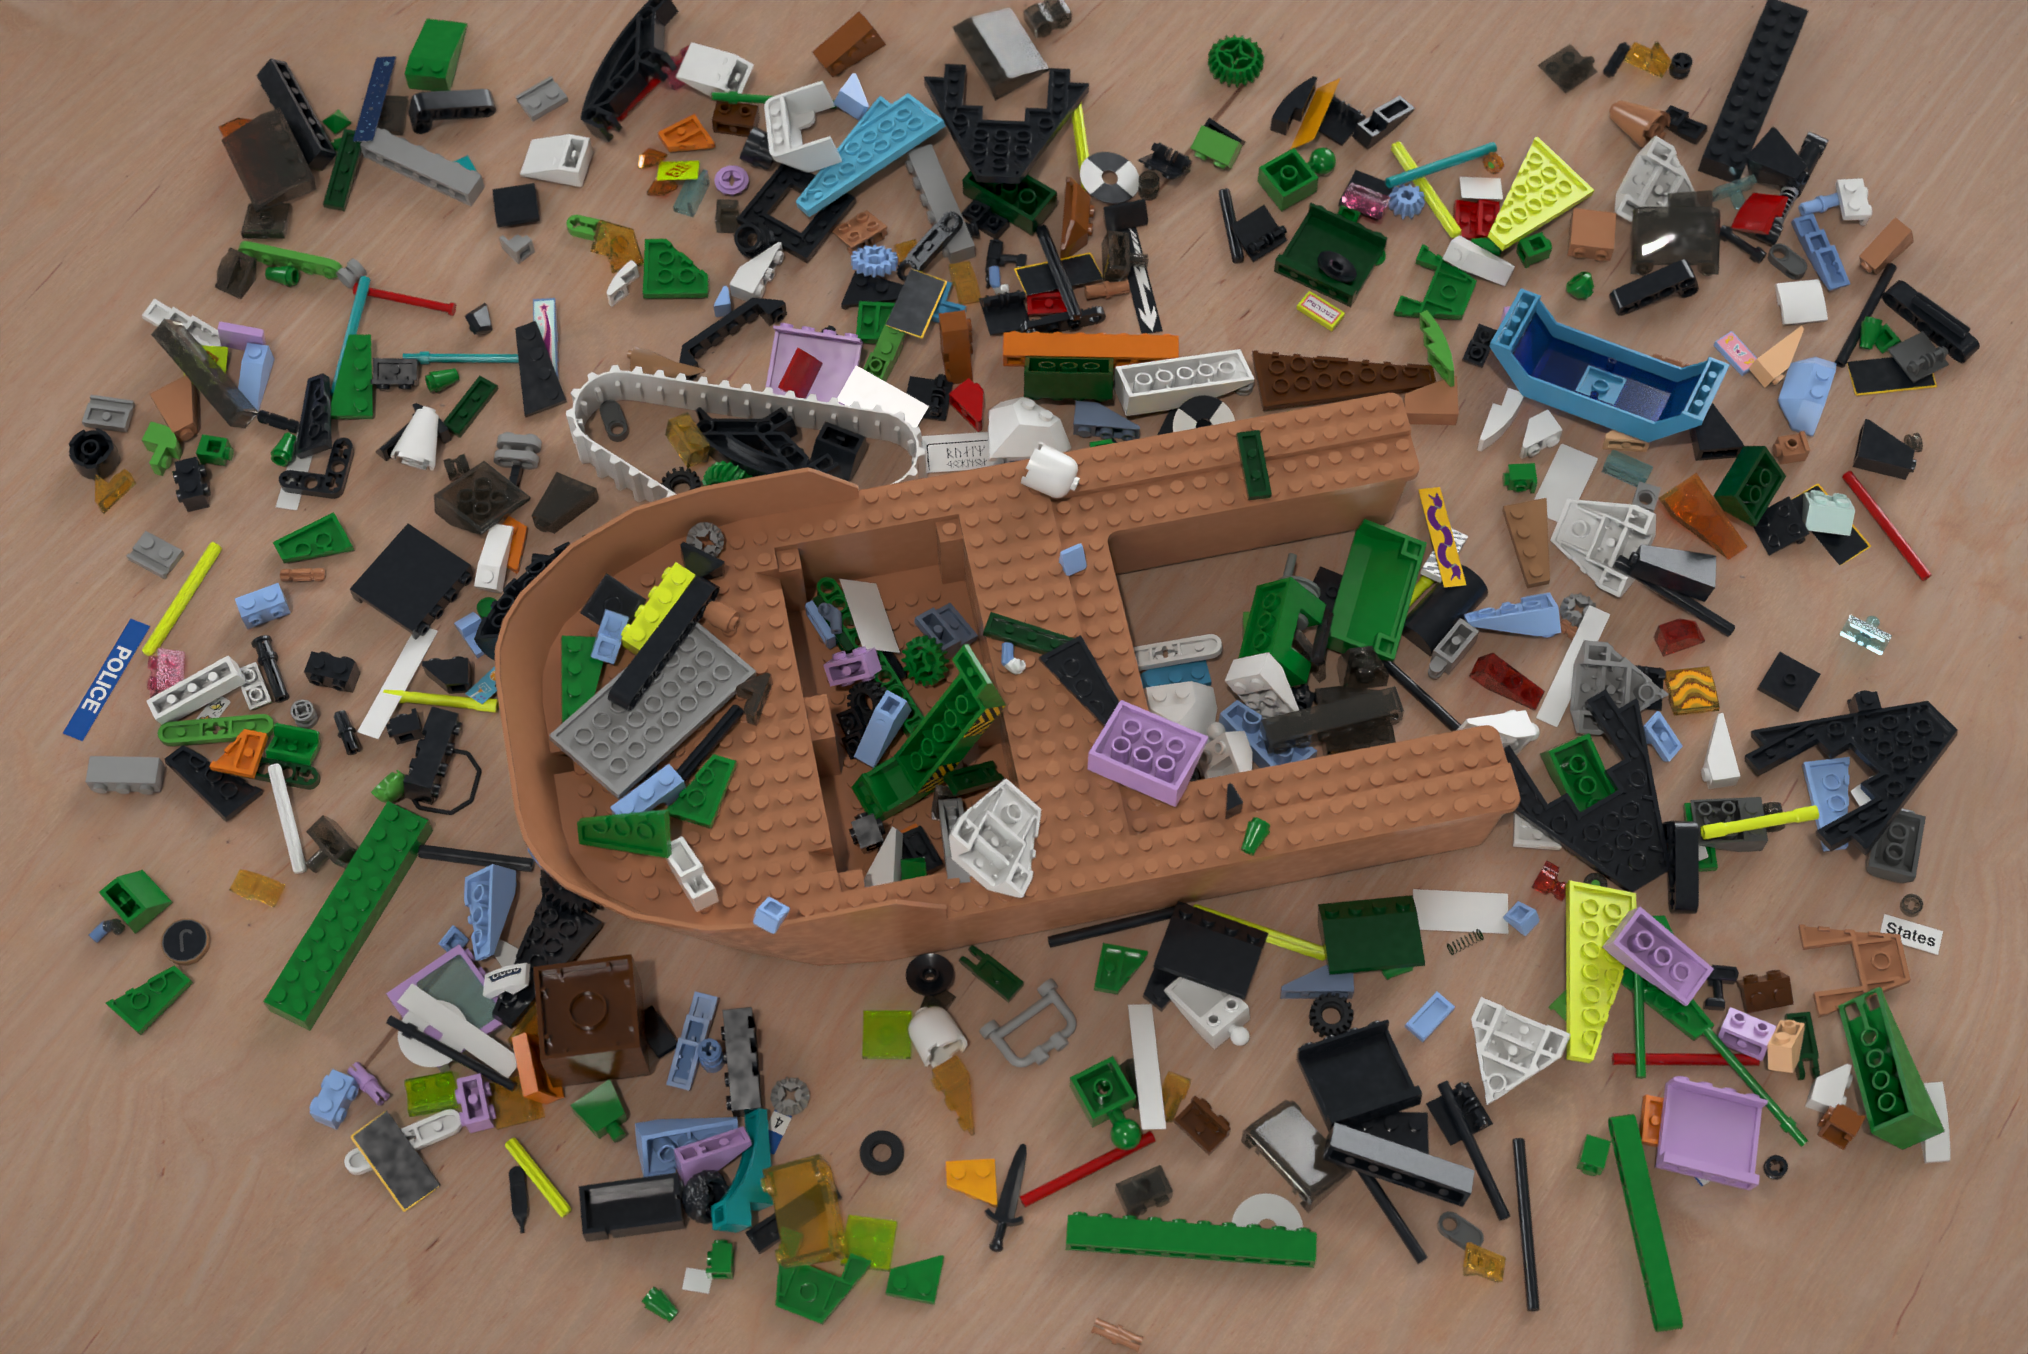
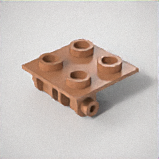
M866 210L857 214L856 217L849 221L841 223L832 233L849 246L847 251L852 255L853 251H857L858 247L864 248L865 245L869 246L868 243L873 246L874 243L885 239L888 227Z

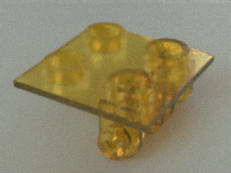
M518 1072V1076L508 1078L517 1083L513 1092L495 1082L490 1083L492 1091L490 1099L496 1111L497 1118L495 1123L497 1130L545 1118L542 1103L523 1097Z

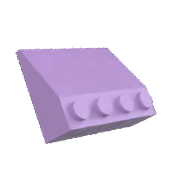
M1120 700L1088 753V770L1176 807L1189 784L1208 741V736Z

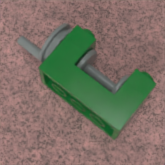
M1294 553L1288 554L1283 577L1273 582L1257 585L1238 657L1239 659L1269 652L1282 666L1290 687L1307 683L1312 664L1300 655L1296 649L1291 647L1295 631H1302L1307 627L1321 624L1326 606L1319 599L1321 592L1316 583L1300 576H1292L1297 555Z

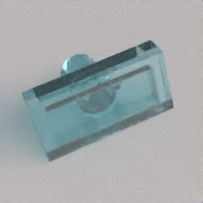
M1753 174L1715 187L1709 196L1712 202L1730 197L1734 208L1739 209L1746 201L1742 192L1751 189L1757 183V180Z
M1850 615L1840 635L1880 655L1883 654L1892 637L1891 634L1878 629L1880 621L1875 616H1868L1864 622Z

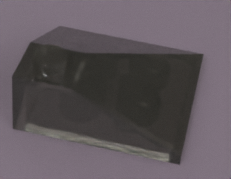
M485 461L434 494L435 513L452 526L479 535L530 501V496Z

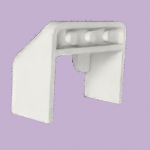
M823 80L771 97L765 102L764 109L769 152L775 161L804 172H814L842 162V158L830 136L804 145L802 144L801 129L808 128L815 122V113L835 107Z

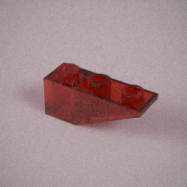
M1495 653L1478 657L1469 677L1487 690L1532 710L1537 709L1545 692Z

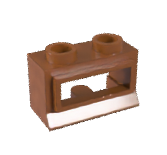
M1837 1104L1835 1108L1829 1106L1817 1125L1821 1127L1818 1136L1845 1150L1848 1142H1851L1853 1137L1855 1138L1866 1116L1857 1115L1856 1111L1843 1104Z

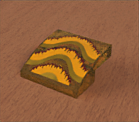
M1709 666L1666 671L1664 681L1669 692L1668 701L1674 716L1720 710L1716 686Z

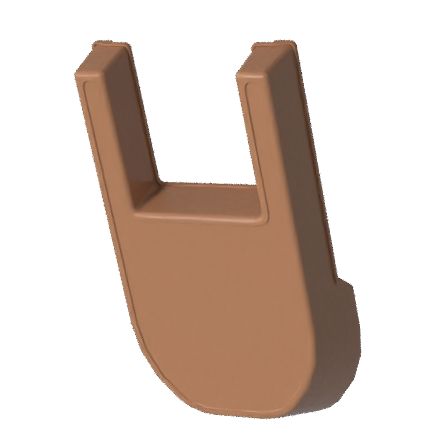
M1395 393L1379 394L1063 452V454L1076 461L1078 465L1077 477L1080 478V481L1075 491L1070 489L1067 495L1062 498L1051 497L1021 484L1022 477H1026L1029 471L1026 467L1030 459L862 490L858 489L857 484L809 467L702 486L633 507L571 543L519 593L503 619L495 646V681L515 813L525 844L546 873L565 889L631 920L751 954L818 966L893 961L1174 906L1178 901L1189 903L1475 847L1486 841L1505 813H1510L1517 809L1520 802V794L1511 764L1507 762L1497 729L1490 725H1483L1189 782L1177 806L1174 807L1088 770V753L1104 727L1039 661V657L1042 654L1013 645V657L1020 659V661L1023 660L1026 667L1021 674H1012L1001 663L1002 644L1006 642L983 636L990 612L1071 638L1081 635L1119 702L1122 700L1149 711L1115 574L1356 530L1364 519L1380 525L1389 523L1394 516L1407 481L1415 479L1420 469L1411 438V427L1402 398ZM1260 430L1272 496L1271 498L1248 501L1236 433ZM709 522L720 528L724 537L723 549L716 558L725 561V573L721 577L708 580L720 587L719 594L714 602H721L739 612L740 623L735 631L731 630L729 633L709 624L704 617L698 623L756 670V676L674 749L675 757L661 761L658 764V771L668 764L676 771L732 705H738L743 709L744 714L692 775L684 781L687 788L694 780L697 772L713 754L736 761L737 766L712 829L669 816L671 841L680 837L684 838L702 864L704 872L714 885L719 899L718 902L696 912L665 858L579 844L577 822L585 817L612 815L610 807L619 800L550 741L549 735L561 725V636H597L599 625L579 612L606 573L645 598V606L649 600L648 595L655 585L658 587L663 579L661 577L666 568H672L675 562L684 567L680 545L682 542L686 543L689 530L698 523ZM710 532L705 537H696L702 542V551L706 545H715L709 540ZM1080 543L1083 545L1087 567L1082 571L1067 576L1062 569V565L1059 563L1060 552ZM824 577L833 578L842 591L843 588L839 579L877 584L900 653H893L903 668L907 666L906 663L901 661L902 658L906 657L902 653V650L907 648L906 643L912 641L915 637L924 636L914 623L915 617L933 607L937 610L951 603L978 635L977 640L969 644V646L1006 703V706L954 770L993 760L997 766L996 770L998 773H1001L1005 779H1008L1041 808L1038 837L1034 840L1033 848L1036 850V854L1031 863L1033 876L1023 897L1018 898L987 890L972 876H969L971 882L960 883V878H947L938 800L962 798L965 813L994 787L954 797L945 781L936 791L882 822L886 834L882 835L884 841L892 827L901 831L915 823L918 826L921 825L943 862V866L927 876L865 887L864 878L878 854V848L863 854L860 845H854L849 829L853 828L851 822L855 820L854 817L865 811L851 787L861 774L867 773L874 768L856 758L850 760L841 740L845 734L836 716L839 712L851 708V706L847 707V703L850 702L847 699V695L850 694L848 691L855 684L861 683L862 680H856L855 683L847 686L839 684L830 687L823 664L831 660L833 654L841 651L837 644L831 649L826 647L805 611V604L818 595L817 583L820 579ZM827 589V590H824L823 592H824V593H831L832 590ZM837 607V609L840 611L844 609L842 607ZM855 625L846 626V628L852 629L855 627ZM622 639L614 664L603 661L595 694L623 671L636 656L622 646ZM953 658L948 659L950 662L945 664V667L949 669L948 672L944 673L945 678L934 685L923 686L922 682L915 684V677L909 679L908 675L910 672L909 670L906 671L907 678L902 681V684L924 717L960 673L952 661ZM883 678L880 681L886 683L889 682L890 679ZM866 694V704L872 710V700ZM909 714L906 719H911L914 716ZM901 728L875 767L893 757L908 739ZM643 777L635 786H633L624 796H626L639 785H641L643 782H645V777ZM1231 783L1241 797L1243 806L1241 813L1225 819L1227 785ZM661 803L651 811L666 810L668 807L665 803ZM1253 817H1257L1271 825L1269 829L1270 834L1252 856L1244 853L1240 848L1243 844L1248 821H1251ZM768 897L790 908L787 916L774 934L753 923L756 909Z

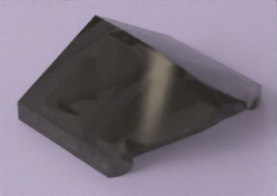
M230 248L229 252L221 259L217 269L215 288L242 299L256 281L257 259L234 248Z

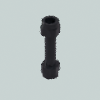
M1723 225L1717 232V236L1724 242L1730 241L1751 255L1750 259L1760 264L1767 254L1759 246L1755 248L1735 235L1733 229L1729 226Z

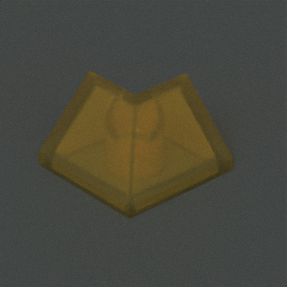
M604 220L598 222L590 252L607 256L612 273L619 272L630 260L635 262L637 267L644 264L632 228Z

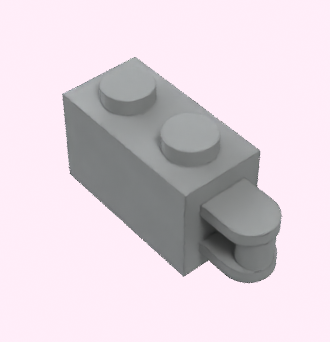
M1460 618L1433 650L1428 675L1433 679L1439 678L1444 672L1449 675L1476 643L1479 631Z

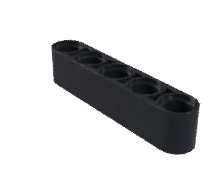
M1898 280L1882 295L1883 301L1888 307L1919 332L1923 331L1938 347H1945L1948 350V355L1957 362L1964 363L1980 348L1978 340L1970 333L1965 338H1961L1913 304L1912 299L1918 291L1905 281Z

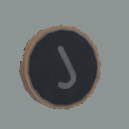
M183 918L170 924L164 931L161 939L164 955L177 965H191L202 959L204 953H207L210 946V936L207 929L201 922L188 918Z

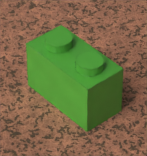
M1201 125L1191 146V149L1195 152L1194 156L1204 161L1209 158L1214 161L1213 165L1221 169H1225V167L1232 169L1242 148L1238 141Z

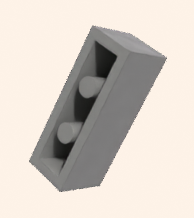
M90 756L86 783L96 793L116 791L121 794L140 792L149 795L153 794V792H161L165 766L159 757Z

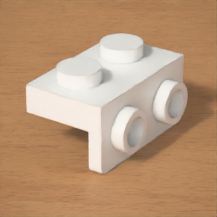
M1863 179L1837 180L1835 186L1843 220H1859L1860 226H1865L1868 219L1872 216V207L1868 204V189L1864 186Z

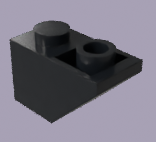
M456 656L452 659L432 658L429 661H422L426 675L447 693H466L472 688V666L468 658Z

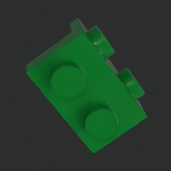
M275 723L273 727L274 737L266 749V758L311 766L321 749L319 731Z

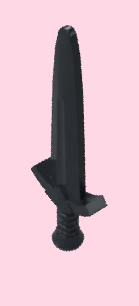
M1021 1144L1015 1153L995 1214L989 1208L985 1210V1215L991 1221L998 1224L994 1238L989 1244V1248L993 1252H1001L1003 1250L1006 1227L1018 1226L1024 1223L1022 1216L1014 1217L1027 1156L1025 1144Z

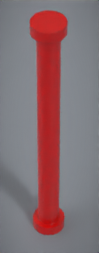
M359 283L354 284L353 295H356ZM370 287L367 296L448 312V315L454 316L456 312V303L453 302L447 304Z

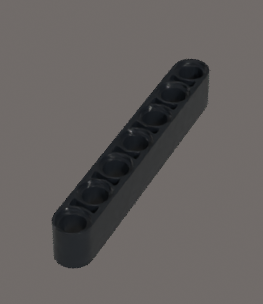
M696 576L612 686L608 694L609 701L628 712L634 709L701 620L707 605L711 601H715L720 591L719 586L701 576Z

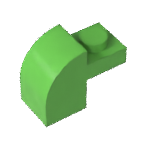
M150 422L142 441L147 451L154 452L149 462L153 472L163 476L166 469L170 467L172 458L180 460L182 449L175 434L169 427Z

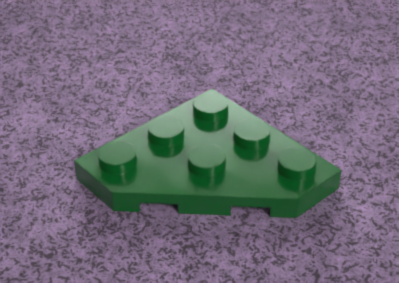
M645 239L644 299L708 298L709 277L706 272L696 267L691 259L674 248L667 239Z

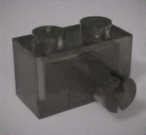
M1107 232L1101 243L1103 281H1125L1131 271L1130 266L1147 267L1148 254L1130 253L1128 232Z
M322 815L306 831L320 849L305 864L314 873H317L330 859L334 864L346 869L359 847L336 821Z
M1161 1165L1115 1184V1192L1125 1214L1136 1217L1143 1215L1147 1212V1208L1154 1205L1156 1207L1166 1205L1170 1202L1169 1199L1172 1198L1173 1190Z

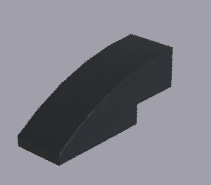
M1313 76L1304 81L1284 98L1271 118V131L1286 136L1293 120L1302 121L1316 91L1317 77Z
M1399 95L1374 109L1369 118L1358 123L1352 137L1368 149L1398 127L1415 108Z

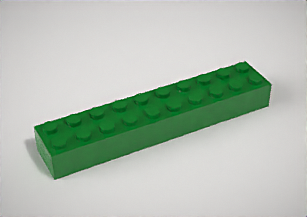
M387 801L263 1002L270 1012L311 1031L416 860L420 845H425L433 832L427 819Z

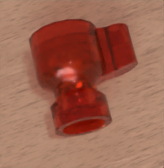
M1546 860L1532 888L1544 895L1552 893L1554 898L1562 902L1566 896V882L1558 881L1560 867Z

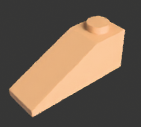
M1802 326L1757 358L1749 366V370L1765 388L1771 383L1777 385L1785 378L1783 373L1790 367L1804 331Z

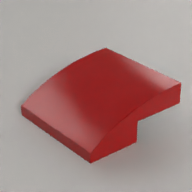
M1752 193L1739 209L1731 228L1735 231L1768 235L1774 218L1782 217L1788 197Z
M1456 199L1453 207V218L1461 229L1460 236L1469 241L1472 238H1487L1499 214L1500 202L1478 199L1477 203Z
M1059 289L1026 295L1028 316L1053 315L1067 312Z
M797 347L778 388L785 393L788 390L794 391L796 398L806 399L823 363Z

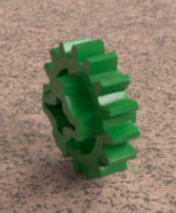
M928 635L915 637L912 641L906 643L907 648L902 650L906 657L902 658L901 661L907 665L903 670H909V679L915 677V684L922 682L923 686H927L929 684L934 685L945 678L944 673L949 671L945 664L949 663L950 660L944 657L948 652L941 650L942 643L936 644V638L929 639Z

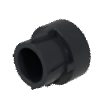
M754 126L744 144L739 159L755 167L760 166L768 170L774 159L769 152L767 132Z
M756 221L742 224L733 234L735 244L740 253L750 259L775 245L773 231L768 226ZM755 236H757V241L753 246L752 240Z

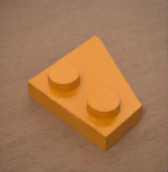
M995 1158L946 1161L948 1189L962 1192L972 1199L986 1202L991 1207H997Z

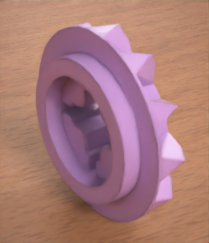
M733 165L723 167L715 176L717 191H721L723 195L730 194L733 197L734 194H741L744 189H747L749 182L748 174L741 167ZM731 176H733L735 181L733 186L729 183Z

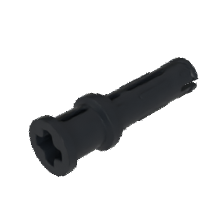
M262 635L255 638L251 644L257 651L258 663L264 667L275 702H284L289 699V694L277 665L278 655L273 651L271 636Z

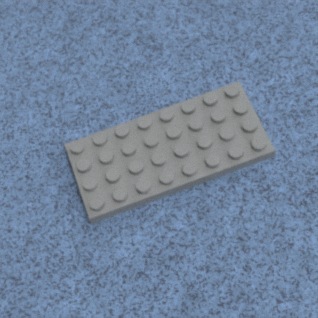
M697 623L632 711L628 712L608 700L609 691L624 672L623 670L549 735V739L619 800L756 676V670L701 624Z

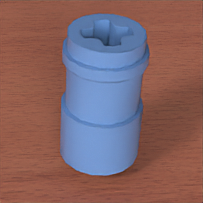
M710 1038L701 1041L697 1052L702 1068L709 1073L720 1071L724 1067L721 1045L716 1040Z

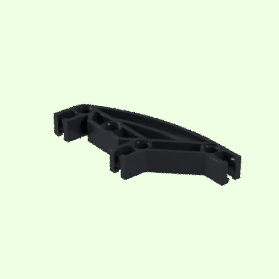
M648 0L622 30L605 55L589 87L580 116L582 122L592 135L610 142L614 136L611 133L609 134L606 129L613 127L619 132L623 128L616 118L625 111L648 85L649 76L664 82L668 78V74L664 73L661 68L665 66L670 68L671 71L677 68L669 54L664 52L665 26L679 12L672 0Z
M701 407L695 410L699 419L697 424L690 421L692 418L689 414L682 417L687 433L709 456L717 462L725 461L727 464L731 462L734 466L739 465L740 469L746 470V473L752 475V477L809 467L844 480L840 465L837 462L833 463V459L828 453L810 463L809 457L791 439L798 435L793 418L790 415L787 417V413L782 407L763 419L711 418Z

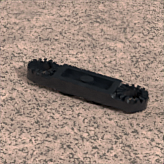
M954 211L943 214L939 222L932 226L907 254L903 262H900V265H898L896 271L901 280L905 282L907 276L904 275V271L909 266L914 270L924 271L960 231L963 225L961 216ZM955 218L956 223L950 228L947 227L949 220Z
M1092 306L1091 309L1090 307L1086 310L1081 309L1082 318L1080 320L1072 321L1068 312L1044 316L1039 320L1024 321L1019 328L1021 333L1075 331L1081 327L1101 323L1105 320L1106 315L1103 307L1095 306L1094 308Z

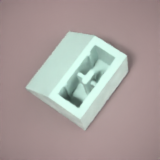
M1811 490L1810 493L1804 492L1802 520L1809 531L1850 536L1855 508L1846 495L1834 493L1833 496L1824 495V492Z

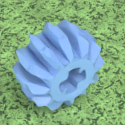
M1410 182L1408 186L1401 184L1399 187L1392 189L1388 201L1389 210H1394V216L1400 214L1402 220L1405 216H1408L1410 219L1414 217V214L1419 216L1425 204L1424 192L1419 191V186L1413 188Z

